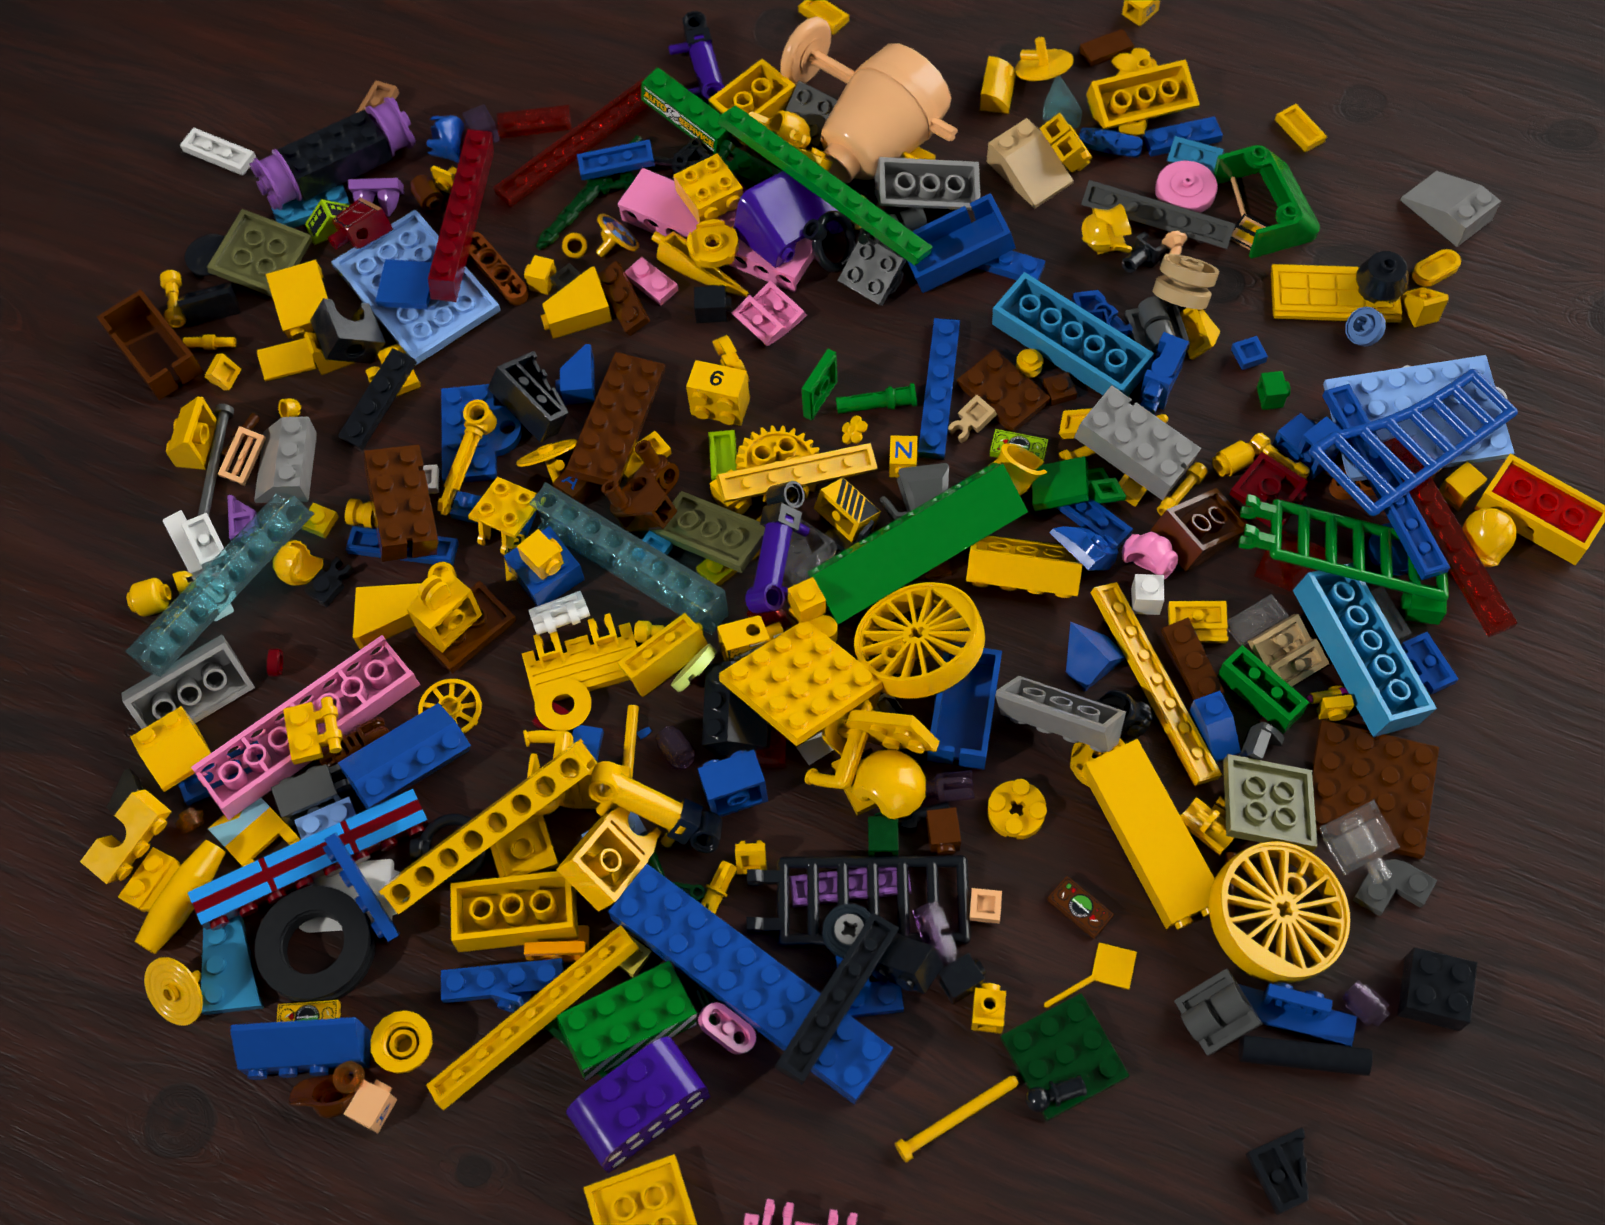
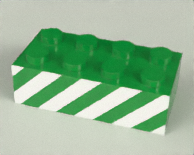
M667 961L558 1014L557 1020L578 1068L586 1081L598 1075V1073L618 1065L622 1060L631 1058L652 1042L665 1036L673 1037L697 1025V1013L670 961Z

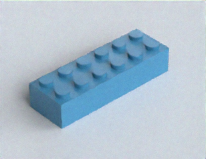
M1025 272L993 307L992 325L1026 347L1037 350L1041 353L1042 357L1101 395H1104L1112 385L1126 396H1129L1143 380L1147 369L1151 370L1153 352Z
M1353 562L1344 565L1353 567ZM1319 570L1307 573L1293 589V592L1348 693L1352 694L1353 702L1371 735L1376 737L1416 726L1423 722L1437 708L1366 583Z

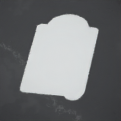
M392 859L369 860L357 864L392 920V916L397 914V912L379 891L393 877L400 873L394 870V861ZM339 873L332 877L324 875L315 879V883L312 885L338 889L354 900L359 896L354 886L348 888ZM369 911L366 912L373 923L375 921ZM316 917L299 926L302 931L307 933L342 931V926L337 921L328 917Z

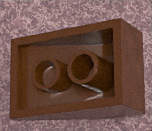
M1215 488L1167 509L1150 531L1167 538L1171 542L1173 551L1178 555V564L1185 571H1188L1204 563L1239 539L1240 536H1243L1244 528L1249 523L1240 517V513Z

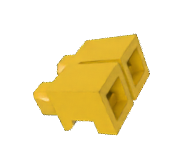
M1060 112L1039 128L1061 162L1071 172H1074L1076 169L1081 171L1090 164L1091 154Z

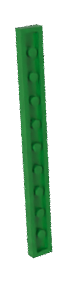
M736 105L719 116L718 124L914 266L930 254L933 246Z

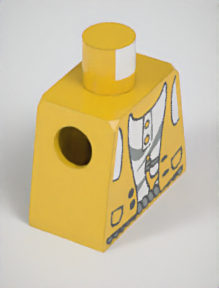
M758 615L717 626L720 651L725 662H737L784 633L780 622L765 626L761 616Z

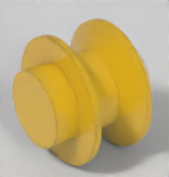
M1025 349L1017 356L1016 368L1028 378H1034L1042 371L1043 357L1037 350Z

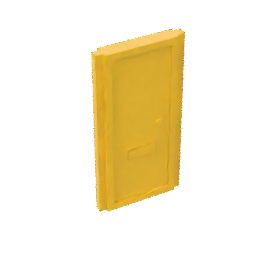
M1272 264L1271 266L1274 319L1347 321L1355 310L1362 307H1371L1382 313L1386 322L1401 323V297L1388 304L1389 301L1377 300L1375 303H1372L1363 298L1358 291L1359 286L1356 281V273L1359 267Z

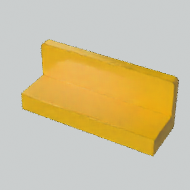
M683 613L617 663L620 669L633 682L638 693L644 697L686 666L707 645V641L701 629L686 613Z

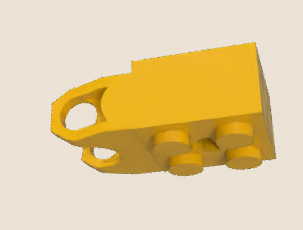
M620 806L600 818L556 869L598 912L615 903L654 853L657 839L661 834L657 827L653 831H649L645 836L635 834L628 824V815L631 811Z

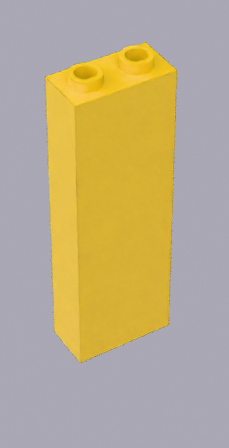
M1139 740L1131 741L1086 762L1081 772L1165 928L1169 929L1175 926L1179 930L1193 923L1191 918L1200 913H1202L1203 917L1209 916V898L1215 878Z

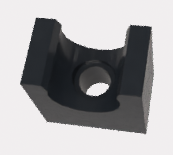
M323 298L310 319L325 360L372 364L385 344L369 303H361L351 320H348L338 313L331 299Z

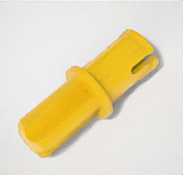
M722 861L710 885L707 884L705 887L707 891L700 904L714 914L723 897L726 898L728 895L726 891L737 870L733 864Z

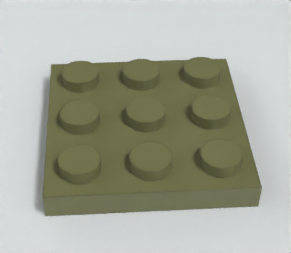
M242 209L207 266V269L211 274L272 297L266 274L299 265L312 242V236Z
M1227 754L1223 760L1226 836L1260 843L1286 842L1313 853L1317 848L1312 770Z

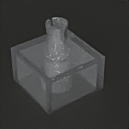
M1375 800L1320 827L1325 844L1343 875L1365 865L1375 884L1383 882L1377 870H1380L1385 880L1392 876L1382 856L1400 848Z

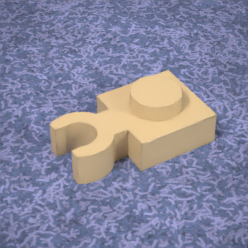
M976 395L958 412L961 420L954 421L949 425V433L952 435L958 429L963 430L958 436L959 442L963 443L968 439L971 429L979 433L997 415L996 411Z

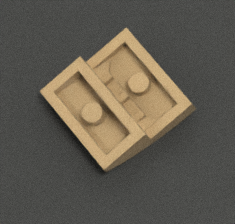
M1299 614L1289 616L1247 641L1255 656L1291 687L1330 664L1318 640L1311 639Z

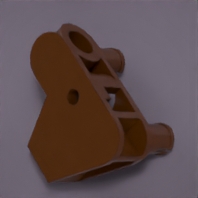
M642 440L636 444L634 450L643 461V464L623 489L613 479L606 481L601 488L602 492L611 502L610 512L620 523L621 528L628 532L664 529L678 512L667 496L678 481V467L674 463L669 462L664 455L657 454L649 440Z

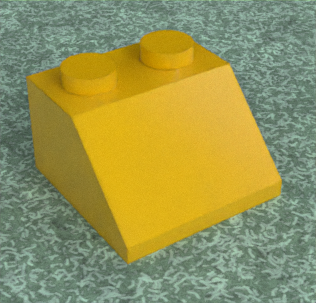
M196 397L183 406L178 418L174 421V432L171 440L167 443L166 453L175 467L202 470L207 468L217 419L203 397Z
M182 706L130 737L138 754L164 792L193 775L195 772L191 767L211 754L197 725Z

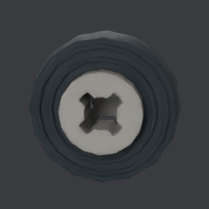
M843 904L835 907L826 916L823 923V939L826 947L834 955L844 958L871 914L864 907L856 904Z

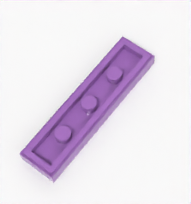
M867 868L849 869V901L867 899ZM879 868V897L896 896L897 868ZM837 871L819 873V905L837 903ZM807 874L789 876L793 908L807 906ZM909 877V894H911L910 877Z

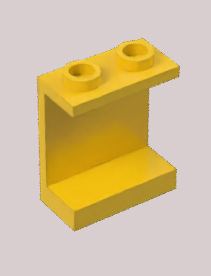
M309 261L266 274L280 324L287 338L300 339L304 337L306 332H313L314 329L310 319L322 299H328L322 280L324 277L317 261Z

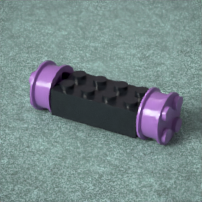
M393 97L384 98V103L374 108L367 106L365 110L354 113L280 149L272 150V155L264 159L258 160L254 158L253 162L249 164L254 175L260 179L256 183L263 195L268 194V201L274 210H282L283 204L294 199L297 201L302 199L304 201L309 200L347 182L348 179H353L393 160L392 157L395 156V151L404 147L408 149L413 148L416 140L408 128L411 122L406 112H400L398 104Z

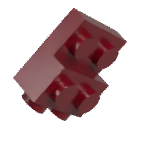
M1261 452L1233 486L1229 495L1245 505L1248 494L1254 495L1261 502L1272 504V501L1275 499H1280L1301 505L1308 494L1304 492L1308 481ZM1282 512V526L1287 523L1292 514ZM1256 517L1265 525L1271 526V520Z

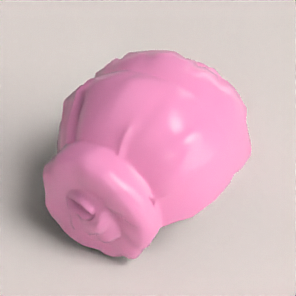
M1148 532L1143 535L1131 534L1122 548L1123 562H1134L1136 565L1150 570L1156 575H1164V579L1173 573L1178 564V555L1173 551L1171 542L1154 532Z

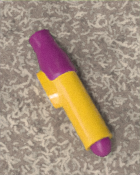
M1332 686L1327 691L1310 693L1306 700L1311 704H1318L1324 697L1350 694L1346 687Z

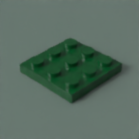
M1082 993L1000 1036L1002 1043L1029 1090L1039 1086L1047 1090L1051 1081L1055 1084L1081 1075L1087 1095L1061 1102L1059 1107L1055 1105L1054 1101L1050 1102L1049 1107L1041 1112L1046 1122L1128 1079L1130 1076Z

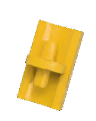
M1196 797L1180 817L1192 834L1220 856L1235 838L1226 836V820L1220 816L1221 813L1217 810L1213 811Z

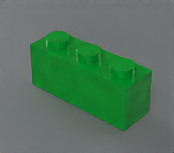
M1243 645L1223 662L1217 676L1282 734L1303 715L1309 704L1308 700Z

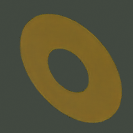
M559 678L550 681L539 691L535 700V712L539 721L547 728L556 731H567L576 728L585 721L591 709V696L588 689L581 682L571 678ZM559 694H568L574 699V708L566 715H559L552 709V701Z

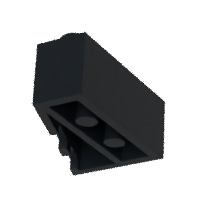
M532 351L498 366L488 386V390L539 442H542L559 433L569 412L556 389L550 387L546 380L548 375L544 369H540L536 362L537 355Z

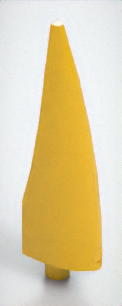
M658 231L653 234L652 240L659 244L657 259L660 262L705 285L725 286L726 292L747 297L748 292L718 267H697L695 261L689 255L685 238L674 231L667 236L662 235Z

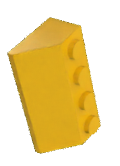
M1186 59L1093 81L1086 93L1092 116L1104 129L1192 109L1200 105Z
M987 536L970 547L966 582H972V585L978 587H987L989 584L999 586V588L1007 591L1019 588L1026 589L1027 592L1032 594L1049 592L1055 593L1057 597L1070 598L1071 596H1078L1082 564L1063 545Z

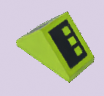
M320 200L305 223L309 234L312 236L314 245L328 240V237L337 231L332 220L350 205Z

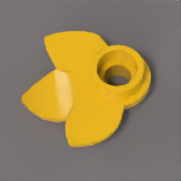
M1134 48L1131 54L1121 53L1111 60L1112 64L1120 70L1116 76L1157 66L1156 60L1150 58V53L1143 48Z

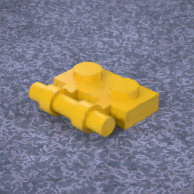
M332 697L321 699L322 708L319 711H315L312 702L283 709L291 760L294 765L323 758L322 747L329 745L331 753H338L342 750L340 743L343 740L342 732L338 729L336 721L338 710L333 705ZM325 722L326 731L323 734H319L318 724Z

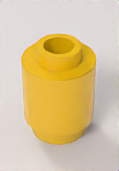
M1240 440L1217 452L1216 456L1212 458V464L1220 476H1231L1252 465L1255 452L1249 443Z

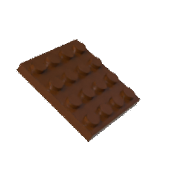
M1322 720L1319 724L1312 766L1316 833L1338 840L1422 859L1425 856L1439 747L1385 734L1373 737L1368 730Z

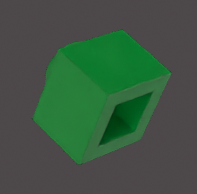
M1283 371L1261 373L1257 391L1262 410L1283 408L1287 397L1290 396V383L1285 381Z

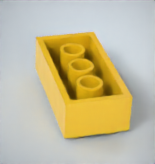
M558 871L451 883V941L458 952L524 945L525 942H555L579 939L576 889Z

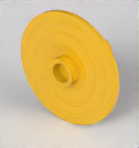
M1038 37L1035 39L1037 50H1021V60L1017 63L1015 72L1019 78L1029 81L1051 79L1070 69L1073 64V56L1064 50H1047L1045 38Z
M570 439L541 446L520 458L516 464L518 467H524L545 461L551 479L554 482L561 475L560 471L565 467V463L562 460L555 459V457L574 448L577 440Z
M161 957L152 961L145 971L144 983L147 996L155 1010L167 1021L176 1025H189L199 1018L203 1007L202 993L198 984L201 982V972L196 970L191 973L182 963L168 957Z

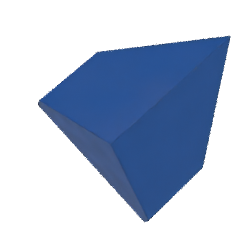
M1070 621L1066 673L1084 691H1087L1126 658L1122 650L1108 636Z

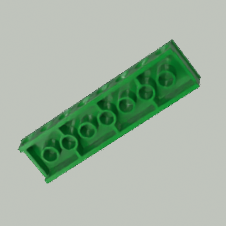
M992 463L807 573L809 577L815 579L824 595L831 617L835 619L837 624H840L1026 514L1028 511L1004 464Z

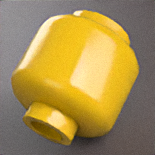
M150 578L132 584L126 598L132 612L142 617H147L167 610L169 600L172 599V593L167 584H163L157 578Z

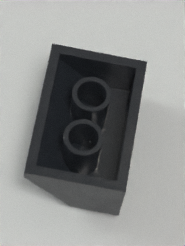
M736 661L710 664L706 667L702 746L718 757L732 755L741 750H747L748 752L751 750L770 749V723L719 681V673L736 663Z

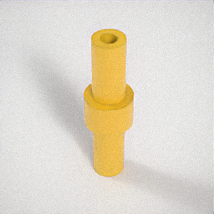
M215 334L203 335V337L183 338V343L187 348L203 347L204 350H216L217 347L237 346L236 337H216Z

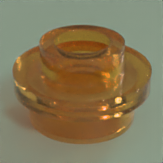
M189 808L178 815L179 820L175 822L177 828H181L183 833L190 832L205 823L203 819L204 813L202 810L195 811L194 808Z
M346 1061L340 1064L333 1074V1083L336 1089L346 1094L356 1092L364 1082V1070L360 1064L353 1061ZM353 1072V1080L347 1083V1075Z

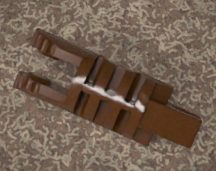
M375 717L356 727L355 731L351 730L349 734L342 735L343 740L340 742L342 750L338 753H331L329 745L322 749L323 758L319 759L322 765L326 764L328 767L334 766L390 732L384 726L383 718Z

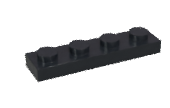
M392 348L338 437L363 450L417 361Z

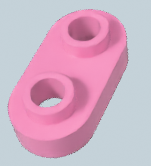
M711 1003L701 1010L698 1017L700 1028L729 1052L743 1054L753 1048L756 1041L755 1030L749 1023L724 1004ZM710 1015H714L716 1017V1025H712L710 1023ZM735 1033L739 1034L741 1037L740 1044H737L734 1041L733 1037Z

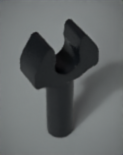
M945 802L918 808L910 814L911 818L909 820L898 822V828L907 832L916 831L920 820L926 819L927 810L950 808L949 803Z

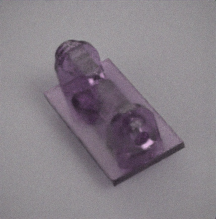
M938 902L927 903L912 911L916 928L920 932L923 943L935 947L943 965L952 963L957 960L956 954H959L951 933L942 936L941 930L949 928L944 909L939 907Z

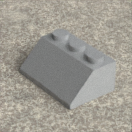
M282 417L263 433L266 440L261 449L254 498L255 503L309 502L317 432L309 417Z

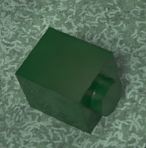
M882 813L868 816L869 856H898V818L889 819Z

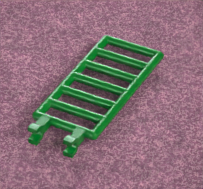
M1247 495L1246 505L1251 507L1242 506L1240 517L1246 519L1259 517L1271 520L1270 534L1259 532V529L1255 526L1246 524L1244 536H1240L1239 548L1252 549L1257 547L1269 550L1270 557L1275 560L1441 602L1448 600V572L1436 576V588L1421 585V578L1409 556V581L1393 578L1392 539L1400 541L1394 528L1280 499H1275L1272 501V504L1261 502L1254 495ZM1282 512L1298 515L1297 553L1281 549ZM1310 519L1325 522V560L1309 556ZM1337 526L1353 529V567L1337 563ZM1364 532L1380 536L1381 574L1365 571ZM1435 539L1447 561L1445 542Z

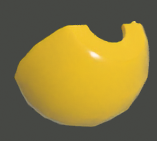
M893 749L879 750L861 760L851 784V792L861 800L863 797L873 800L880 808V813L889 819H897L910 815L921 806L926 797V778L919 764L911 756Z

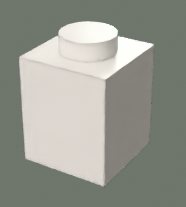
M1135 574L1131 587V608L1134 614L1160 615L1164 603V575Z

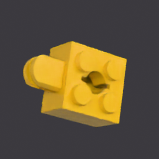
M448 570L442 576L431 575L426 578L418 588L419 595L411 601L410 606L407 608L418 632L442 653L482 615L472 590Z

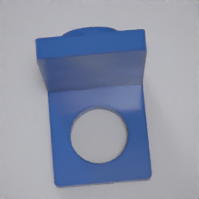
M493 988L490 992L491 997L498 1004V1008L512 1013L515 1012V1009L518 1010L529 1001L532 995L518 996Z

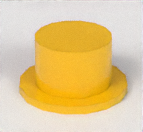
M410 1011L393 1012L384 1017L375 1027L371 1037V1053L376 1063L386 1071L397 1074L410 1072L421 1066L429 1056L433 1045L432 1031L427 1021L417 1013Z

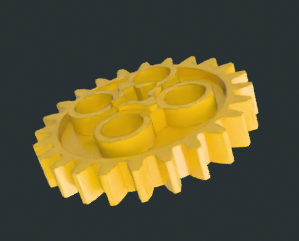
M771 425L770 432L761 427L759 435L751 432L750 439L744 438L743 446H739L735 462L737 464L736 470L818 454L819 448H812V439L804 441L805 433L796 436L795 428L788 433L785 426H782L780 431H776L775 427ZM816 484L802 487L805 498L808 497L809 491H815ZM766 494L763 495V502H766Z

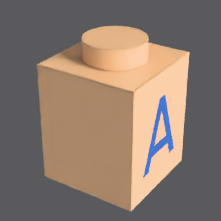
M363 1080L344 1115L362 1126L379 1133L398 1099L390 1094L392 1088L383 1082L375 1080L371 1084Z

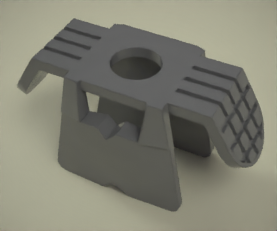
M947 463L899 469L897 483L906 512H898L885 496H882L879 500L885 511L895 521L948 489L949 465Z

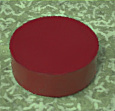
M269 649L267 656L268 676L280 677L284 666L283 651L281 649Z

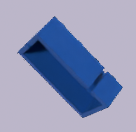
M991 193L970 203L976 220L972 223L966 207L963 206L912 231L933 246L930 254L916 266L907 261L922 294L1016 248L1012 234Z
M950 643L960 648L964 647V645ZM984 648L979 661L966 677L954 686L937 693L930 732L940 742L936 752L927 751V761L953 765V760L955 759L959 760V766L985 769L1002 651ZM943 652L942 659L945 662H949L955 656L947 652Z

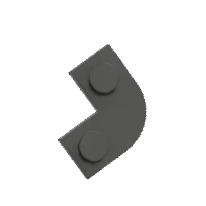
M1385 860L1376 864L1369 871L1353 901L1378 916L1383 913L1394 893L1422 908L1438 880L1404 861Z

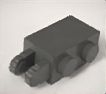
M326 764L313 766L306 773L297 777L285 778L278 785L271 787L280 815L289 827L296 825L295 819L342 800L341 794L353 789L348 779L336 782L337 778L345 775L339 765L336 764L328 767Z

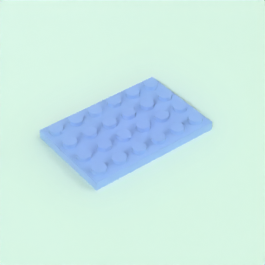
M415 209L392 223L393 230L361 249L352 248L331 262L336 271L361 301L370 304L376 319L397 344L399 343L405 353L417 361V365L501 311L499 304L466 266L456 302L434 300L430 297L428 310L377 306L375 300L385 259L433 261L439 236Z
M1483 355L1326 379L1323 386L1324 390L1350 384L1371 422L1412 406L1445 387L1470 369L1477 370L1494 387L1495 384L1487 356ZM1473 382L1462 388L1492 418L1502 413V410ZM1453 395L1442 401L1473 432L1483 426ZM1432 407L1421 413L1454 446L1464 440ZM1331 413L1332 421L1336 423V421H1335V419H1334V417H1333V415H1332V413ZM1411 419L1398 423L1434 460L1444 454ZM1506 423L1444 468L1463 465L1465 462L1472 464L1505 459L1510 453L1514 455ZM1386 428L1376 431L1380 440L1412 472H1418L1424 468ZM1341 452L1346 475L1353 482L1367 480L1366 476Z

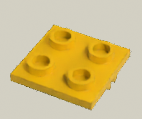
M497 476L468 515L470 520L478 523V544L485 546V538L489 540L491 528H495L501 531L502 545L500 553L506 555L508 548L513 549L514 539H516L543 502L544 496Z

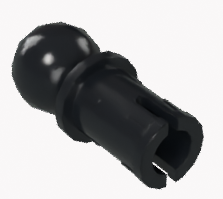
M1081 1075L1055 1084L1051 1081L1047 1090L1040 1086L1033 1087L1027 1092L1025 1100L1031 1110L1043 1112L1049 1107L1050 1102L1054 1101L1055 1105L1059 1107L1061 1102L1086 1096L1087 1091Z

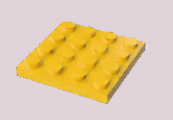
M809 621L796 624L719 673V681L796 746L883 689L881 680L874 677L865 669L862 663Z

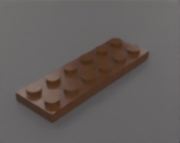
M615 352L566 467V476L600 485L613 479L620 485L665 373V364Z

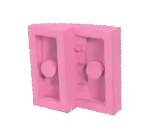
M771 281L754 297L749 295L732 312L766 346L780 339L807 316L803 309Z

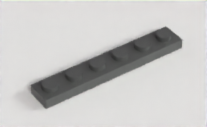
M1091 180L1088 181L1081 205L1102 210H1109L1118 204H1122L1127 218L1169 232L1180 231V233H1185L1189 238L1228 249L1236 224Z

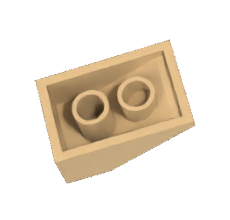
M1028 118L988 143L987 163L1034 209L1073 184V179L1043 133Z

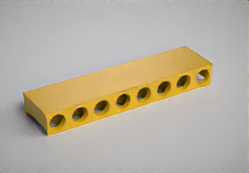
M580 738L393 877L379 893L384 895L399 915L589 774V769L598 762ZM406 897L409 898L407 901L402 902Z

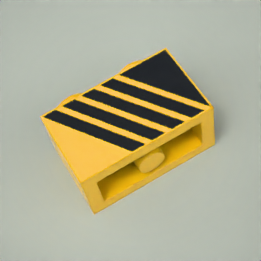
M844 478L822 488L814 506V509L851 543L857 540L859 533L870 520L875 521L872 527L873 530L881 513L877 507Z

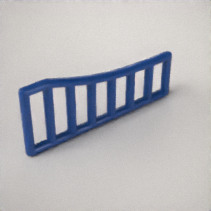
M1470 369L1445 387L1408 408L1384 418L1330 433L1311 446L1309 454L1370 516H1376L1518 414V410L1477 370ZM1473 382L1503 412L1492 418L1462 388ZM1453 395L1483 426L1473 432L1442 401ZM1432 407L1464 440L1454 446L1421 413ZM1411 419L1444 454L1434 460L1398 423ZM1386 428L1424 468L1414 474L1373 432ZM1360 436L1404 482L1393 488L1346 439ZM1335 445L1385 496L1374 503L1324 451Z

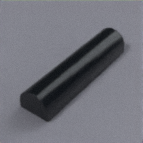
M1247 1035L1239 1039L1240 1062L1369 1076L1371 1073L1373 1054L1371 1049Z

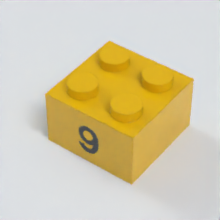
M695 360L686 385L691 415L699 419L717 420L726 425L736 424L741 426L750 401L747 371Z

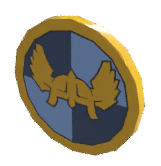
M599 214L597 221L603 229L601 231L603 243L596 253L600 257L604 258L616 243L630 251H636L639 248L638 241L624 225L609 215Z

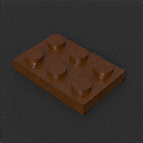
M996 349L957 379V386L971 398L978 395L996 411L997 415L994 418L1009 432H1016L1045 408L1051 399L1049 395Z
M478 581L470 589L482 615L443 653L418 631L415 633L417 638L452 674L517 621L515 616L481 581Z

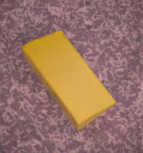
M305 338L257 350L265 381L316 369L315 361Z

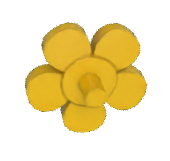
M860 416L852 417L850 423L846 422L842 427V432H844L842 441L845 444H850L851 441L855 444L859 443L862 440V433L868 428V424L862 421Z

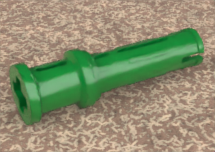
M910 383L909 386L899 388L888 386V388H885V391L836 397L838 414L880 407H888V409L894 410L896 406L910 404L915 407L917 406L915 385Z

